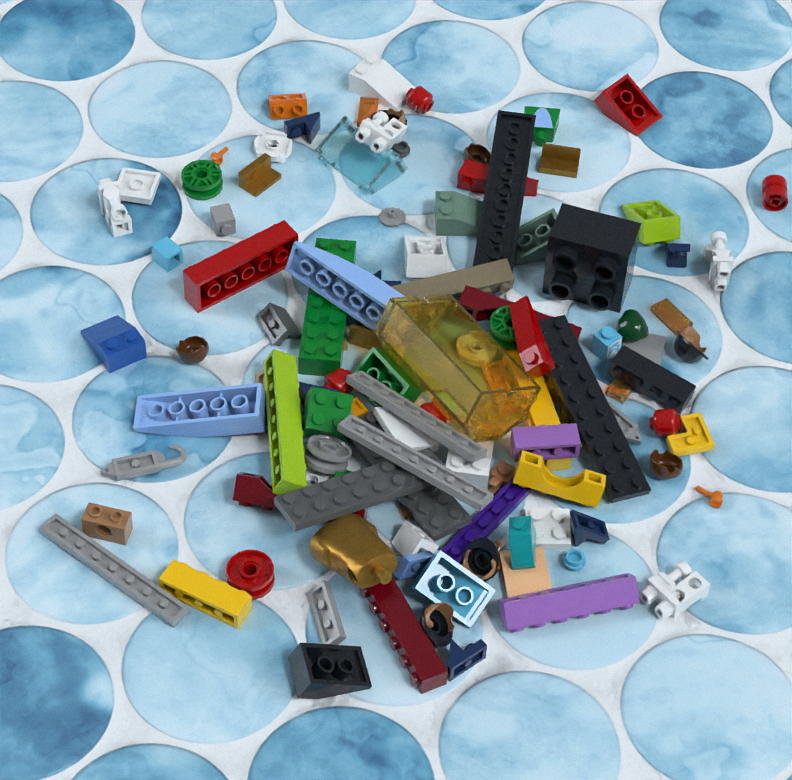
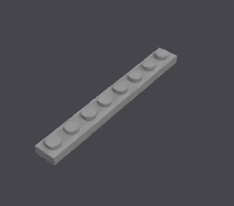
M362 370L347 375L346 383L356 391L368 396L370 400L379 403L386 410L393 412L400 419L415 426L417 430L423 431L433 440L445 445L450 451L456 452L466 461L473 463L486 457L488 451L486 448Z
M350 414L338 424L337 431L479 512L493 501L494 494L353 414Z
M55 513L40 526L42 534L172 627H175L190 613L188 606Z

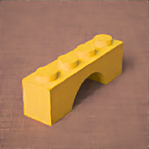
M524 450L521 451L513 477V483L521 487H528L544 494L555 495L564 500H572L584 506L595 508L598 507L606 482V475L584 469L574 477H558L546 468L543 456Z

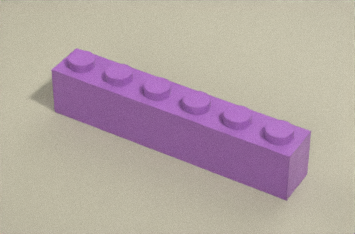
M630 573L498 599L502 626L510 630V632H520L524 630L523 627L531 625L533 628L543 627L546 625V622L551 621L563 623L568 621L567 618L575 616L577 619L587 618L589 613L594 612L606 614L610 613L611 609L618 607L621 610L630 609L633 607V604L640 603L636 576Z

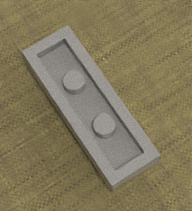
M323 580L312 588L308 595L322 644L338 645L346 639V635L330 582Z

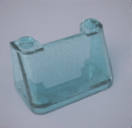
M344 116L315 149L319 155L318 160L325 166L329 164L358 185V189L363 194L367 195L369 193L373 195L403 175L408 168L400 155L394 150L390 151L388 149L384 154L381 152L375 153L367 143H360L355 140V135L359 128L354 127L352 120Z

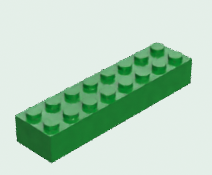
M316 238V248L355 264L356 241ZM310 287L298 357V374L326 376L342 367L348 314Z

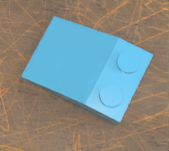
M441 550L434 552L410 587V590L430 604L439 602L449 603L454 609L452 618L468 628H471L496 591Z

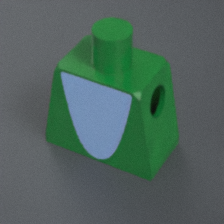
M525 106L524 114L536 115L533 134L535 145L542 147L543 143L553 142L559 125L560 109Z

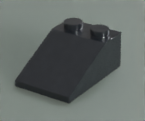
M300 642L288 657L298 698L323 699L367 690L372 687L361 646Z

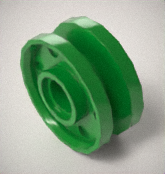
M196 160L187 164L182 170V188L185 195L191 199H212L219 195L223 189L222 170L213 161Z
M509 306L500 307L492 313L490 318L489 338L493 344L501 349L518 350Z

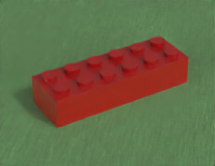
M283 220L184 269L183 282L186 301L199 313L284 270L293 243L298 241V233Z

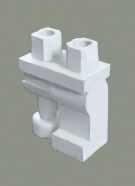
M378 111L374 114L372 120L366 118V120L364 119L361 122L355 135V140L360 143H367L375 153L381 152L385 154L395 143L401 142L408 126L395 118L389 121L388 115L385 112ZM393 125H396V126H398L400 129H395V128L392 127V126H393Z
M110 178L99 180L98 191L101 213L105 215L113 237L133 233L132 219L130 215H127L126 207L121 204L118 182H112Z
M716 231L710 236L712 244L705 245L703 259L704 262L710 263L708 285H713L715 291H726L734 259L733 256H730L731 251L726 249V233Z
M681 560L675 564L674 571L666 575L660 572L655 577L649 578L647 587L641 592L640 599L646 605L653 601L657 602L658 605L655 607V612L662 620L669 616L675 619L679 616V613L684 612L690 605L708 597L710 583L697 571L692 573L691 567ZM680 578L683 579L680 583H678V584L675 583V582L678 581Z

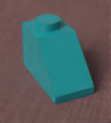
M532 516L509 517L508 536L513 570L535 568L536 529Z

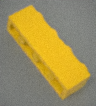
M173 559L159 577V587L176 599L236 629L240 628L252 611V596L246 591L233 588L225 581L216 580L205 572L191 568L184 562L180 563Z

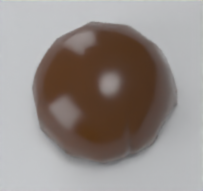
M471 143L465 148L463 153L464 161L468 159L485 165L490 163L491 154L486 147Z
M192 336L183 341L180 340L176 351L183 362L198 364L207 356L209 345L204 338Z
M654 450L650 454V470L657 478L667 480L676 478L681 474L683 462L678 455L671 454L668 450L662 454H659L658 450Z

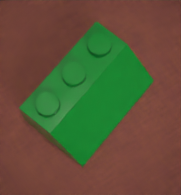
M372 347L353 371L355 373L362 370L413 403L424 391L388 351L377 347ZM362 393V395L371 403V405L374 408L383 407L379 403L370 400L368 396Z

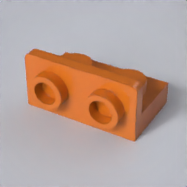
M305 93L268 95L271 119L298 118L308 115Z

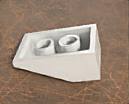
M370 53L349 73V91L385 107L392 108L395 111L407 100L406 93L408 90L415 88L384 59Z
M404 235L406 277L412 280H419L447 273L448 254L444 237Z
M467 436L488 450L486 457L471 463L456 452L448 450L446 467L488 490L495 439Z

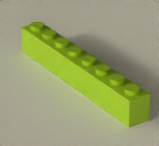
M273 349L263 364L272 490L274 494L282 495L307 487L308 481L306 480L305 447L303 446L304 431L302 430L301 398L299 397L296 356Z

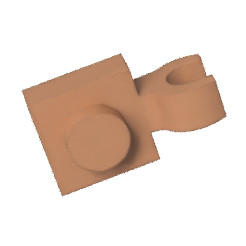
M500 460L490 473V481L488 483L490 487L488 491L495 496L500 488L505 486L514 477L516 467Z

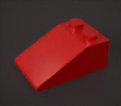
M628 73L602 91L594 100L605 116L636 137L663 117Z

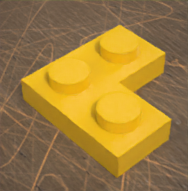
M701 413L681 416V427L684 433L669 435L666 439L671 454L678 456L712 451L715 447Z

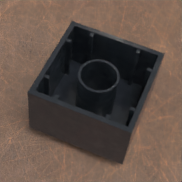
M562 203L548 238L542 293L549 294L558 300H572L587 304L596 310H610L620 313L633 277L641 223Z

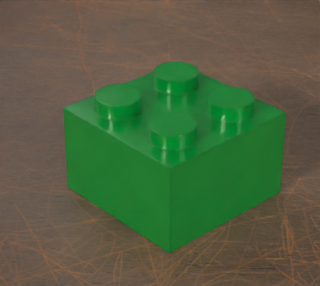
M311 387L305 397L302 418L303 435L309 437L319 434L329 435L344 441L347 436L337 431L338 424L351 414L353 395Z

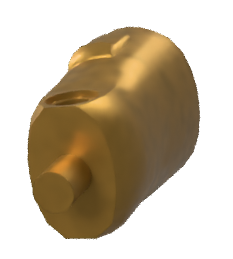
M347 514L333 520L320 528L310 540L309 549L314 559L362 589L379 583H389L398 565L396 555L380 539L375 525L358 514Z

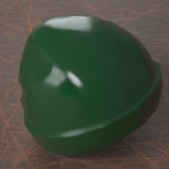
M634 309L626 310L618 319L616 332L623 336L622 342L639 341L649 335L648 326L638 311Z

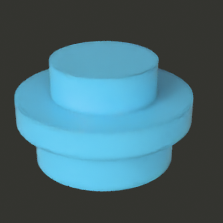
M571 549L565 553L563 563L566 568L576 571L585 566L586 558L582 551Z

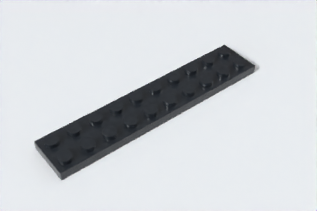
M498 110L473 266L507 258L513 273L536 115Z
M562 315L537 320L556 367L549 371L548 375L571 423L577 424L580 441L595 472L606 475L604 491L610 503L649 494L651 488L566 316Z

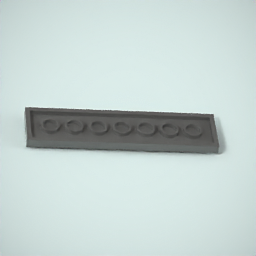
M373 411L358 417L385 432L374 416ZM346 438L369 466L389 461L353 439ZM435 486L397 498L434 541L472 523V517L453 496Z
M430 448L418 451L445 466ZM389 460L275 496L274 504L294 531H299L433 487L434 485Z

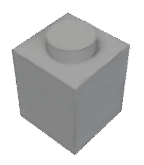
M226 203L210 207L211 223L216 236L236 233L235 217L230 204Z

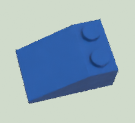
M118 315L81 330L82 336L109 374L147 357L144 338L136 327Z

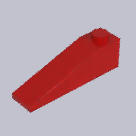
M466 159L458 172L457 188L473 193H485L489 165ZM527 177L524 196H537L539 180Z
M524 296L511 304L509 308L518 352L526 373L539 378L556 367L528 296Z

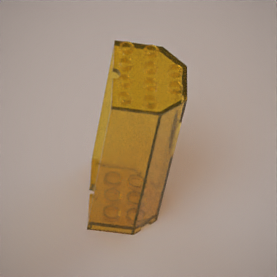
M451 294L427 295L422 300L417 296L390 298L374 330L384 351L428 399L434 403L460 433L475 442L499 440L509 433L512 428L522 423L528 416V412L532 404L537 400V395L541 390V387Z

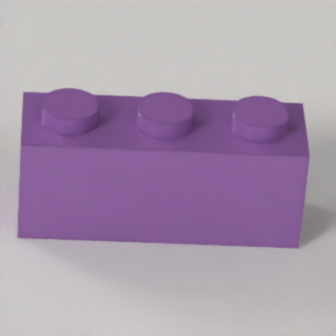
M576 423L521 426L511 430L510 443L514 462H518L522 450L543 456V460L579 457L581 442Z

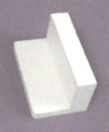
M405 520L391 542L403 556L416 554L420 547L432 553L436 552L439 547L422 528Z

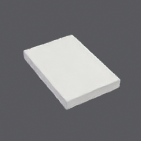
M384 407L374 408L373 414L386 434L417 451L430 448L432 451L438 450L439 444L437 441L433 440L423 431L417 430L415 426L400 419L399 416L386 410Z

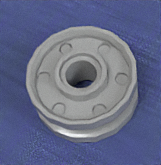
M319 434L309 437L307 442L308 449L305 450L304 458L305 463L310 468L335 475L337 471L346 472L347 460L350 459L352 449L347 443L329 435Z

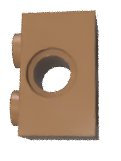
M89 502L81 518L83 533L91 538L126 545L133 530L132 512Z

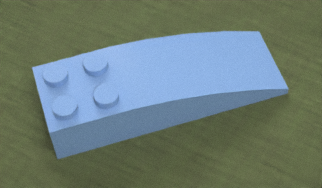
M298 241L293 243L285 268L286 272L374 332L388 336L398 326L408 301L407 297L373 274L339 256Z
M262 383L139 395L133 430L143 433L182 437H218L265 432L267 414L266 393Z

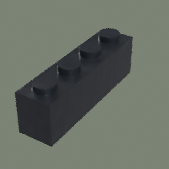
M625 345L622 346L610 363L609 375L629 385L632 389L645 394L650 399L661 403L668 409H675L676 413L681 414L696 389V385Z

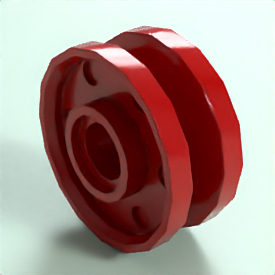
M244 550L232 556L227 563V583L233 588L246 591L252 596V600L263 598L272 590L275 581L274 565L271 558L264 552Z

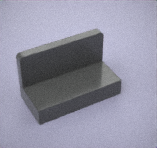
M269 303L257 316L272 343L276 346H280L289 335L298 339L302 337L301 332L285 308Z

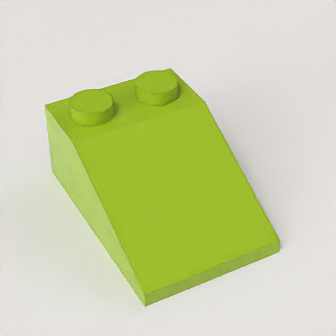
M650 200L622 204V210L627 220L641 223L639 241L644 245H654L655 242L661 241L671 243L673 240L680 239V216L661 201Z

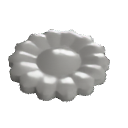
M386 208L379 213V220L385 226H399L406 220V214L399 208Z

